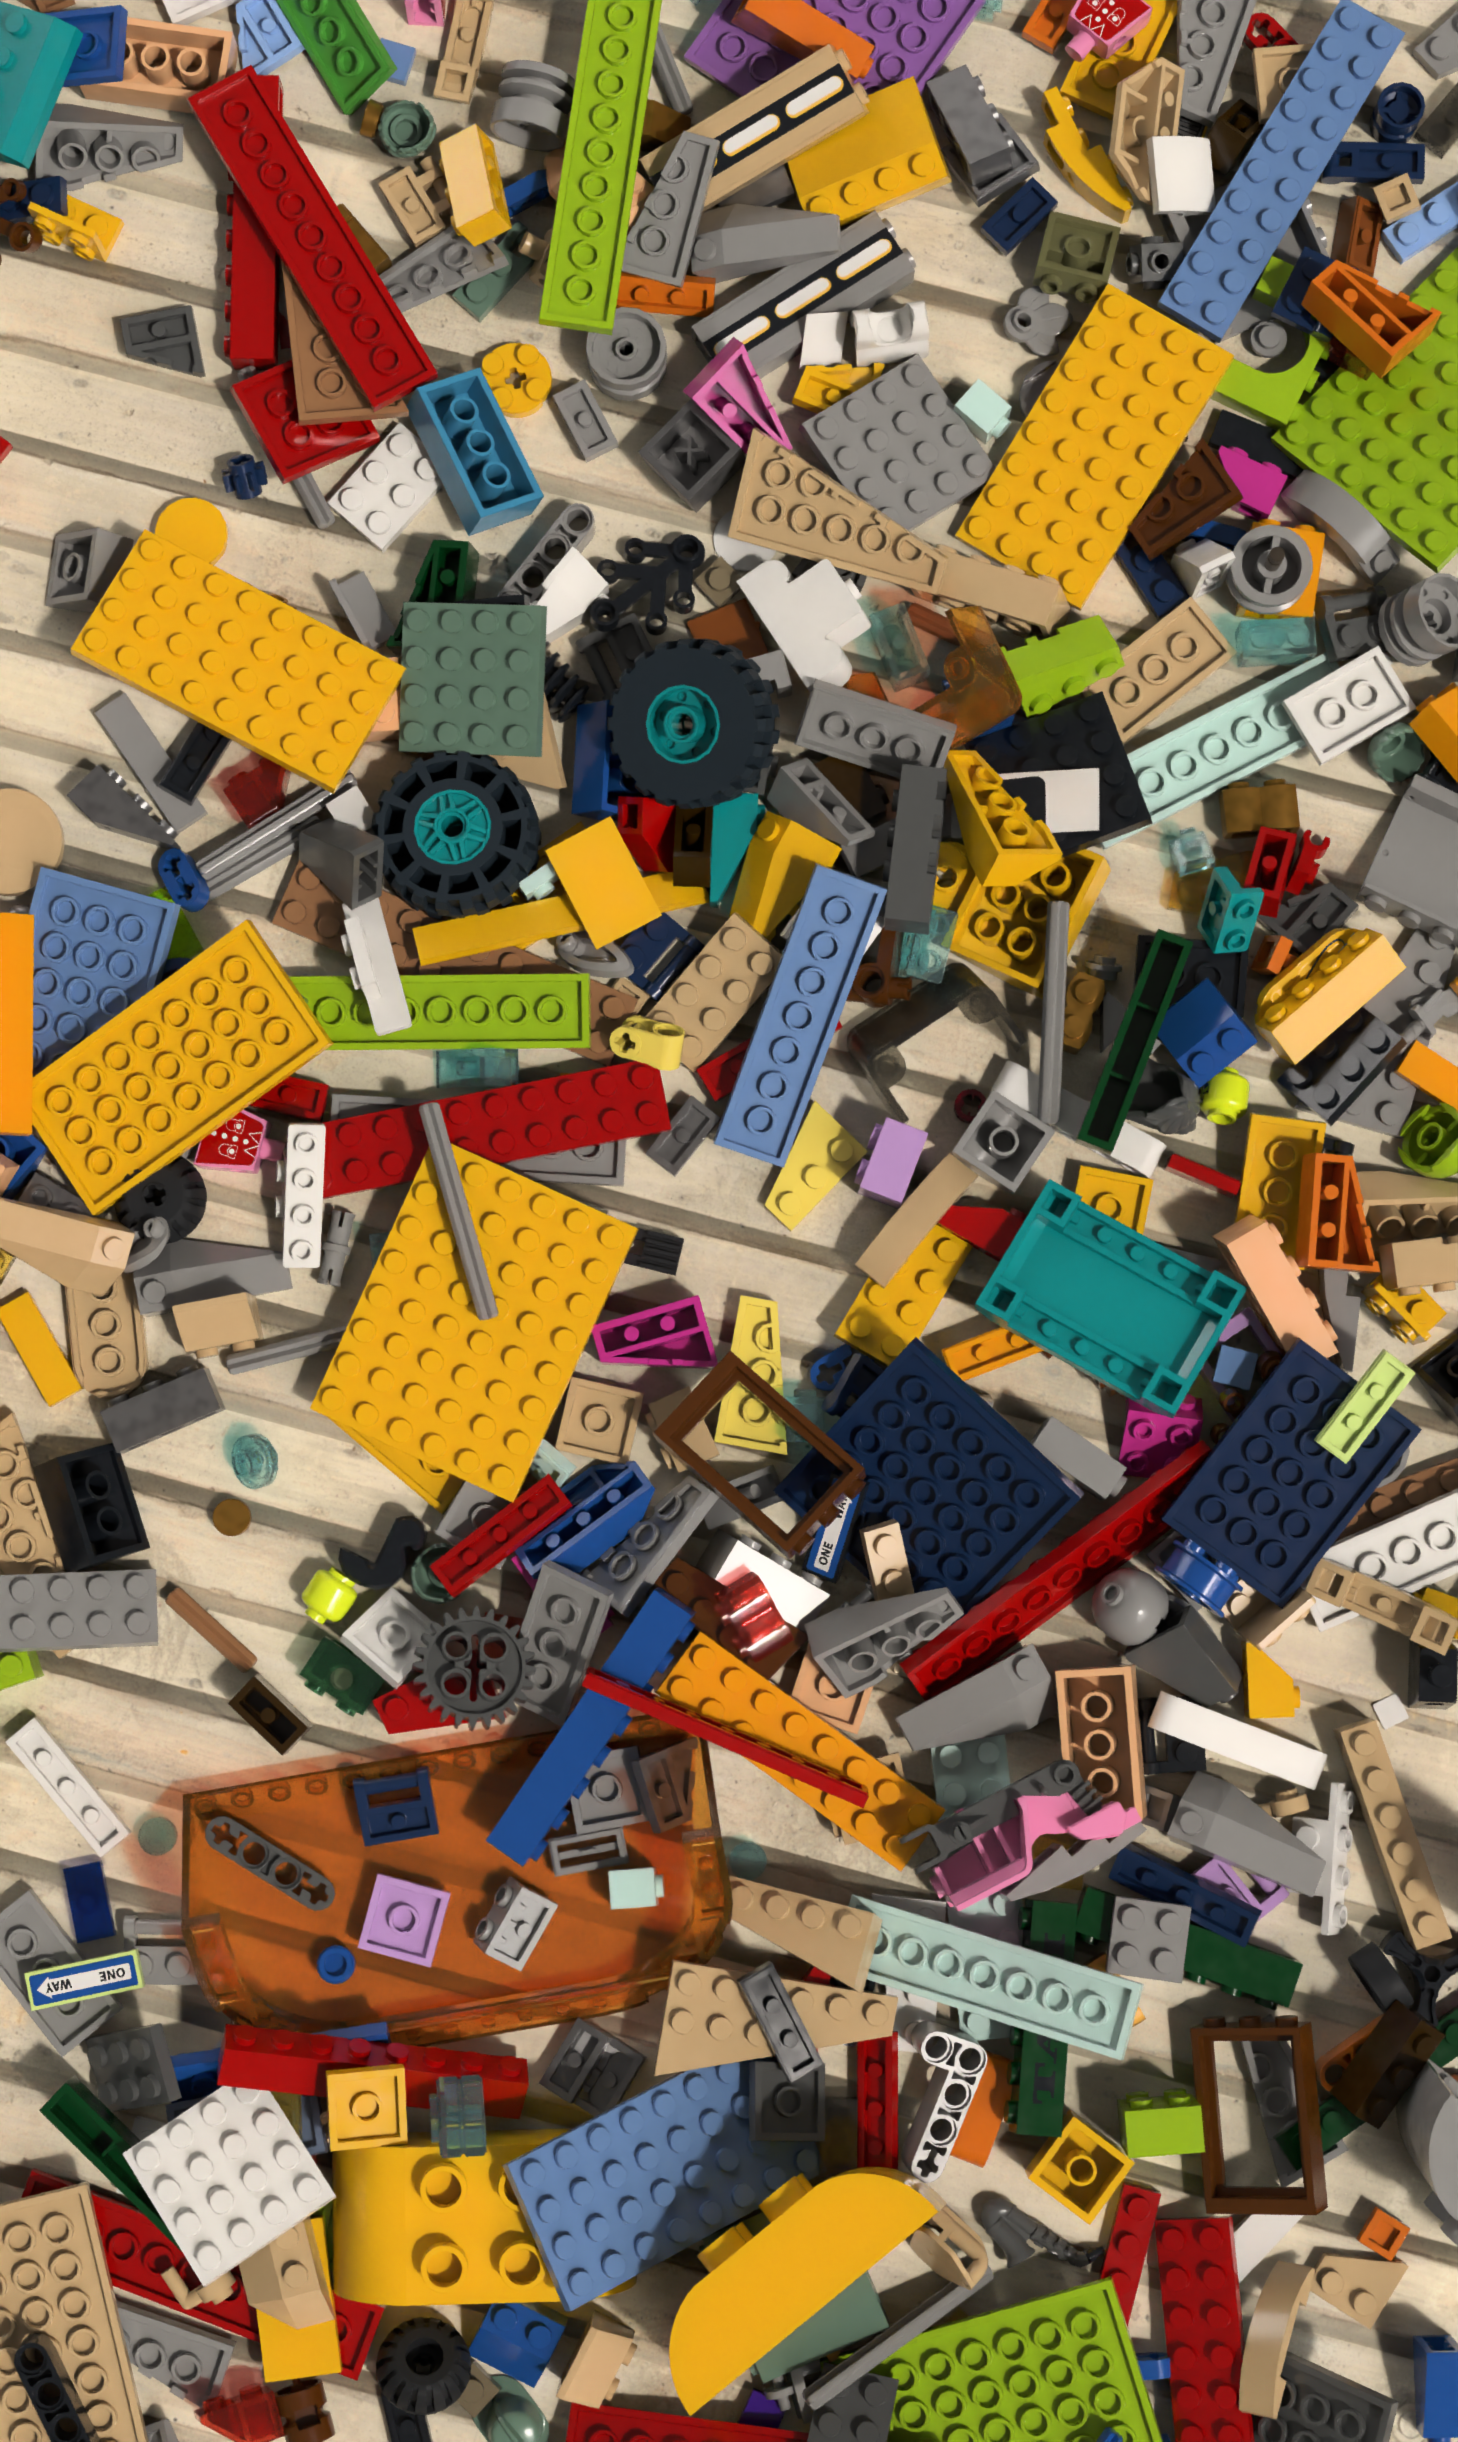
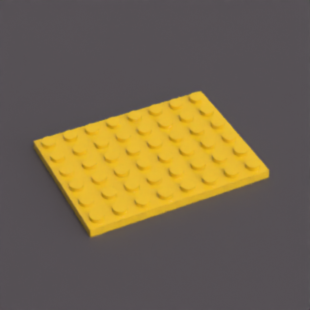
M451 1144L499 1312L495 1318L484 1321L479 1320L430 1147H428L310 1409L514 1503L639 1229Z

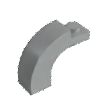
M1304 469L1281 494V497L1297 520L1318 528L1341 547L1366 583L1376 586L1400 561L1388 543L1391 537L1377 519L1347 491L1326 477Z

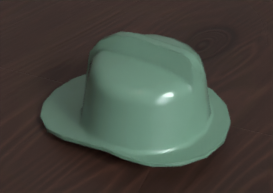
M505 2375L491 2376L502 2389L473 2418L488 2442H547L549 2438V2423L527 2390L516 2379Z

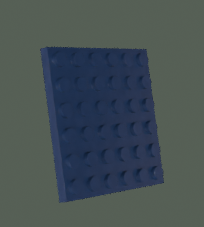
M917 1337L907 1345L826 1433L828 1437L865 1468L866 1477L864 1480L870 1482L846 1559L870 1580L859 1529L895 1519L899 1522L914 1593L947 1587L964 1612L956 1621L965 1616L974 1605L978 1604L1084 1495V1492ZM812 1448L773 1491L803 1518L825 1494L831 1473L836 1467L815 1448Z

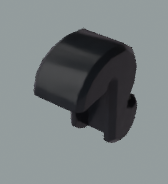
M416 1516L396 1518L375 1563L341 1547L338 1560L343 1573L356 1584L375 1590L396 1585L405 1576L409 1565L407 1547L411 1546L415 1551H419L424 1547L428 1534L426 1525Z

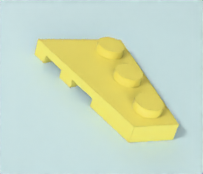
M815 1100L789 1152L784 1168L782 1167L764 1205L790 1232L868 1152Z

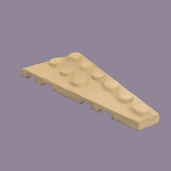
M757 427L753 428L727 537L816 562L828 559L837 568L930 594H940L949 557Z
M11 1413L0 1422V1575L66 1573L36 1480L32 1461L16 1415ZM73 1649L52 1651L59 1659H62Z
M672 1960L654 2076L775 2056L736 1981L749 1973L748 1971ZM780 1977L816 2049L892 2036L898 2003L896 1995L866 1990L861 1994L852 1988Z

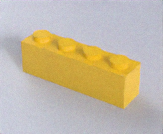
M1368 928L1356 932L1348 939L1347 945L1335 955L1327 957L1320 964V969L1309 979H1304L1293 987L1292 993L1285 1000L1271 1006L1265 1012L1264 1018L1256 1026L1280 1058L1296 1065L1407 968L1383 934Z

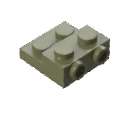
M1050 211L1032 285L1039 286L1044 293L1049 295L1057 294L1060 291L1073 294L1077 300L1083 303H1092L1098 300L1108 284L1121 227Z

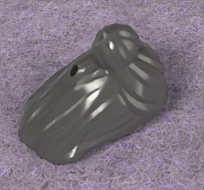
M1149 1058L1126 1119L1156 1129L1165 1135H1184L1194 1131L1201 1102L1198 1086L1190 1077L1183 1075L1172 1066L1157 1063Z

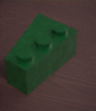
M433 540L415 579L416 586L408 602L455 603L457 601L475 600L479 563L478 551L469 541ZM403 608L400 613L402 617L394 635H390L386 644L397 657H402Z

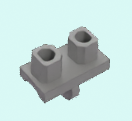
M819 2359L786 2373L787 2382H784L783 2375L773 2379V2385L764 2390L767 2400H778L780 2411L791 2409L788 2397L791 2395L797 2418L802 2419L803 2424L811 2422L814 2411L805 2402L802 2395L803 2390L806 2388L803 2376L821 2371Z

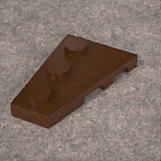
M1203 437L1194 447L1195 452L1184 465L1181 463L1173 473L1174 477L1163 491L1157 493L1129 526L1132 536L1149 561L1243 499L1242 493Z

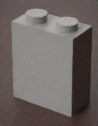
M1053 1416L1045 1419L1030 1441L1036 1449L1071 1481L1099 1500L1106 1499L1108 1496L1116 1497L1127 1481V1478L1123 1476L1127 1467Z

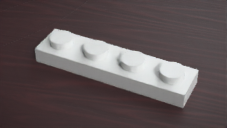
M38 1717L30 1720L5 1742L100 1858L132 1832Z

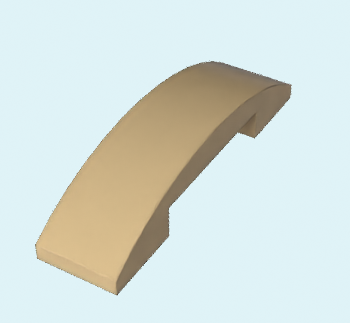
M456 0L444 59L441 60L433 94L434 98L470 104L484 55L494 0Z
M948 1153L887 1222L856 1262L855 1266L884 1289L951 1206L957 1203L978 1178V1175L951 1153Z
M1321 1558L1315 1566L1305 1589L1308 1593L1321 1600L1356 1612L1410 1637L1409 1640L1444 1656L1458 1628V1619L1447 1612L1383 1581L1325 1558Z
M1278 2260L1267 2278L1252 2317L1243 2355L1239 2388V2410L1241 2412L1277 2420L1286 2381L1280 2376L1299 2305L1306 2307L1315 2273L1313 2267Z

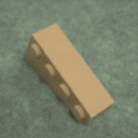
M937 544L935 549L949 557L940 594L934 595L911 588L916 598L959 614L963 612L964 608L969 609V614L972 617L991 626L997 620L1001 621L1004 626L1013 630V634L1027 639L1030 633L1045 639L1058 635L1056 633L1057 628L1066 625L1071 612L1062 587L1056 579L1046 575H1039L1038 578L1025 575L1022 569L1013 565H1004V568L991 565L988 559L975 554L970 555V558L958 555L957 551L953 548Z
M1458 1235L1447 1237V1239L1437 1237L1390 1243L1378 1247L1383 1285L1387 1291L1397 1290L1398 1296L1421 1294L1420 1287L1433 1286V1293L1456 1290L1455 1283H1458Z

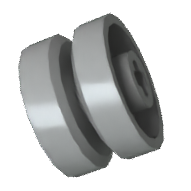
M620 307L616 309L612 335L588 333L586 344L588 368L593 382L602 393L616 400L634 401L647 397L660 386L667 369V345L662 327L652 315L638 308Z

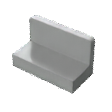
M364 571L340 584L337 583L335 578L328 581L360 643L374 651L385 646L390 635H394L395 628Z

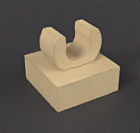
M1408 173L1373 188V193L1386 225L1421 210L1420 202Z

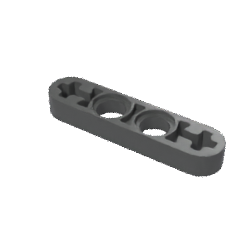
M219 1816L212 1819L207 1825L205 1838L207 1843L216 1851L309 1909L315 1911L324 1910L332 1904L335 1897V1888L333 1883L325 1876L232 1818ZM224 1823H228L231 1826L229 1833L237 1839L241 1831L248 1835L239 1845L236 1855L229 1852V1849L234 1846L231 1842L223 1840L218 1844L214 1841L216 1834L212 1829L215 1825L221 1827ZM251 1842L260 1843L265 1849L264 1860L259 1864H250L243 1856L244 1848ZM289 1862L296 1867L297 1877L293 1883L282 1884L277 1880L275 1871L279 1864ZM305 1871L312 1875L306 1882L314 1887H317L320 1882L327 1886L325 1893L329 1897L326 1901L318 1900L316 1904L310 1901L312 1894L302 1888L300 1895L293 1892V1889L300 1884Z

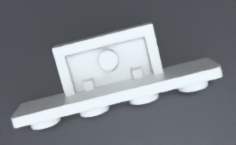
M379 897L353 910L343 903L342 907L346 918L344 924L347 934L341 935L342 944L346 956H353L356 967L349 968L355 990L362 988L376 1034L382 1036L410 1028L412 1020Z
M289 1123L287 1127V1148L283 1150V1160L276 1161V1182H282V1195H275V1218H281L282 1263L285 1268H318L320 1266L326 1127L323 1123Z
M1349 1782L1331 1783L1328 1819L1293 1816L1292 1834L1326 1861L1314 1896L1323 1897L1321 1935L1327 1936L1341 1934L1342 1928L1345 1927L1347 1922V1908L1344 1905L1345 1890L1349 1886L1350 1871L1346 1865L1347 1852L1350 1851L1353 1841L1352 1832L1349 1829L1350 1814L1355 1807V1795L1352 1792V1783ZM1288 1889V1892L1298 1893V1892H1296V1891H1293V1890H1291V1889Z

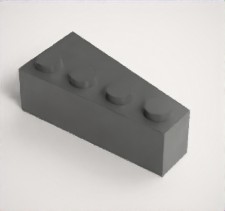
M902 764L899 790L894 789L891 811L897 812L895 825L889 824L887 847H892L891 860L885 859L882 881L888 882V890L878 917H884V930L929 935L947 795L946 768Z

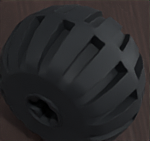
M179 1156L124 1193L121 1199L114 1204L119 1221L129 1229L135 1225L134 1231H138L142 1239L145 1236L143 1231L145 1222L150 1218L163 1217L170 1228V1237L167 1242L169 1244L183 1239L198 1226L206 1209L207 1191L204 1180L198 1170L188 1160ZM133 1170L135 1173L131 1176L127 1174L122 1181L127 1182L142 1170ZM155 1189L166 1193L161 1198L162 1204L160 1206L150 1201V1198L154 1196L153 1191Z
M418 2317L412 2318L407 2322L404 2321L386 2336L377 2354L376 2376L383 2394L398 2409L413 2415L425 2416L445 2410L460 2398L470 2379L471 2356L468 2347L459 2332L450 2324H446L440 2319ZM420 2362L422 2366L430 2363V2374H417V2363Z

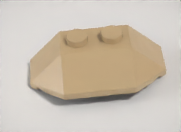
M1163 57L1156 58L1117 83L1109 156L1115 171L1138 199L1152 206L1146 140L1152 136L1178 135L1185 76L1184 69Z
M310 2216L239 2264L250 2306L295 2329L335 2319Z

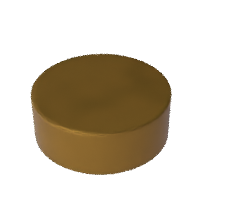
M373 99L369 100L362 120L360 135L369 138L376 136L378 124L384 111L383 103Z
M226 1499L220 1502L213 1512L215 1528L226 1536L241 1535L251 1524L252 1515L249 1507L238 1499Z

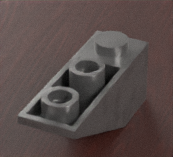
M97 765L67 794L70 800L98 828L166 849H181L174 840L179 834L164 819L157 823L149 815L153 808L138 793L132 798L123 789L127 783L112 768L106 773Z

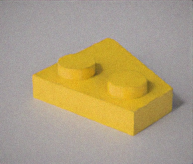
M873 363L872 367L852 368V364H839L830 368L824 365L806 366L792 404L818 414L880 377L885 365Z

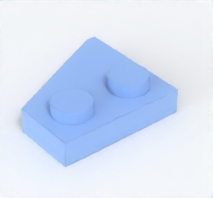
M242 0L236 4V18L240 28L238 44L239 51L242 53L243 69L252 65L257 75H268L305 50L276 0Z

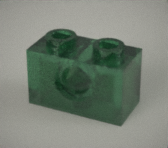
M329 1635L323 1637L299 1674L307 1679L304 1685L320 1696L327 1692L338 1700L335 1706L352 1717L356 1713L362 1716L365 1715L373 1704L372 1700L377 1698L387 1682L349 1648ZM339 1668L348 1669L353 1676L352 1684L348 1689L339 1688L334 1682V1674Z

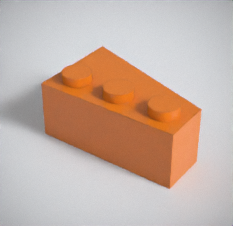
M1336 259L1311 281L1301 305L1381 379L1430 336L1442 312L1433 307L1429 311L1409 301V295L1401 291L1397 295L1377 285L1379 280Z
M1325 1153L1303 1155L1295 1262L1298 1267L1359 1273L1381 1272L1378 1261H1375L1370 1240L1372 1234L1370 1226H1367L1362 1207L1364 1201L1353 1156Z

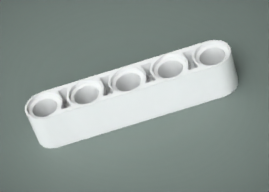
M1006 1061L989 1094L995 1090L1037 1118L1039 1075L1017 1063ZM1061 1087L1060 1120L1056 1124L1046 1125L1075 1142L1090 1103ZM1124 1121L1110 1156L1090 1148L1087 1149L1140 1177L1150 1179L1167 1146L1160 1140Z
M1160 1691L1148 1723L1150 1728L1313 1790L1316 1789L1328 1756L1317 1750Z

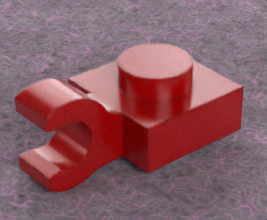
M1306 830L1299 842V854L1285 888V891L1299 896L1305 883L1312 885L1320 866L1314 860L1322 858L1330 845V838L1326 836L1321 845L1313 844L1310 841L1311 830Z

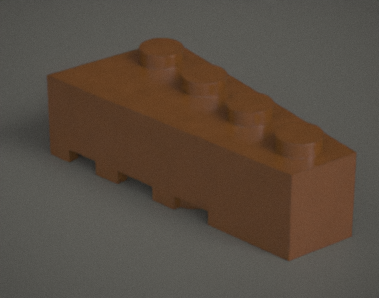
M679 1557L662 1572L652 1585L655 1589L657 1587L662 1588L694 1610L696 1613L691 1621L696 1624L694 1628L698 1632L700 1630L768 1680L808 1640L807 1633L716 1581Z

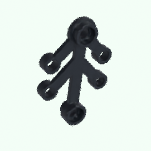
M690 534L679 536L671 544L644 542L639 538H632L626 542L624 548V556L630 563H640L645 557L666 560L658 566L620 564L613 560L605 559L597 566V572L605 579L608 585L614 584L618 579L637 580L638 582L613 601L609 599L595 601L590 609L591 625L601 632L613 630L619 623V616L651 591L650 612L645 619V628L649 634L658 636L667 629V616L664 613L667 578L679 570L678 590L673 595L672 605L674 610L680 614L690 613L695 603V596L692 592L693 570L703 563L705 548L697 537ZM637 547L641 549L642 552L639 554H632L629 551V549ZM684 551H689L693 556L683 557L680 554ZM612 569L614 574L606 576L602 573V570ZM687 598L690 603L681 605L677 600ZM602 615H607L611 620L602 622L598 618ZM659 619L663 624L656 627L651 625L650 621Z

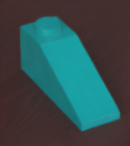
M742 793L740 797L732 801L713 806L710 908H718L746 857L749 843L757 827L765 816V805L758 804V794Z

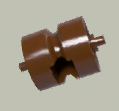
M299 2378L292 2379L293 2384L274 2393L278 2414L280 2417L286 2418V2422L282 2426L286 2442H322L335 2435L336 2432L331 2413L323 2409L327 2398L322 2379L300 2381Z

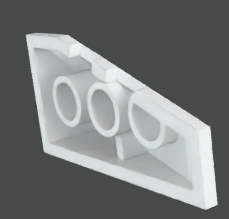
M572 546L542 583V586L545 588L540 600H535L530 605L547 606L546 642L549 641L551 643L587 621L590 617L591 606L595 601L599 599L610 600L608 597L610 593L609 585L582 554Z

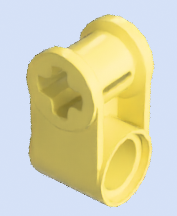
M633 1015L628 1017L622 1023V1026L617 1027L611 1033L609 1040L611 1049L617 1056L648 1064L659 1070L671 1071L678 1069L680 1066L685 1031L682 1027L675 1024L662 1023L641 1015Z

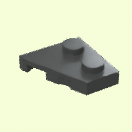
M191 305L120 319L125 350L129 359L200 378L206 377L194 311Z
M1329 882L1313 889L1309 894H1300L1288 899L1287 903L1280 905L1277 918L1258 914L1257 921L1274 935H1282L1293 941L1291 949L1302 955L1326 933L1336 928H1342L1358 910L1359 905Z

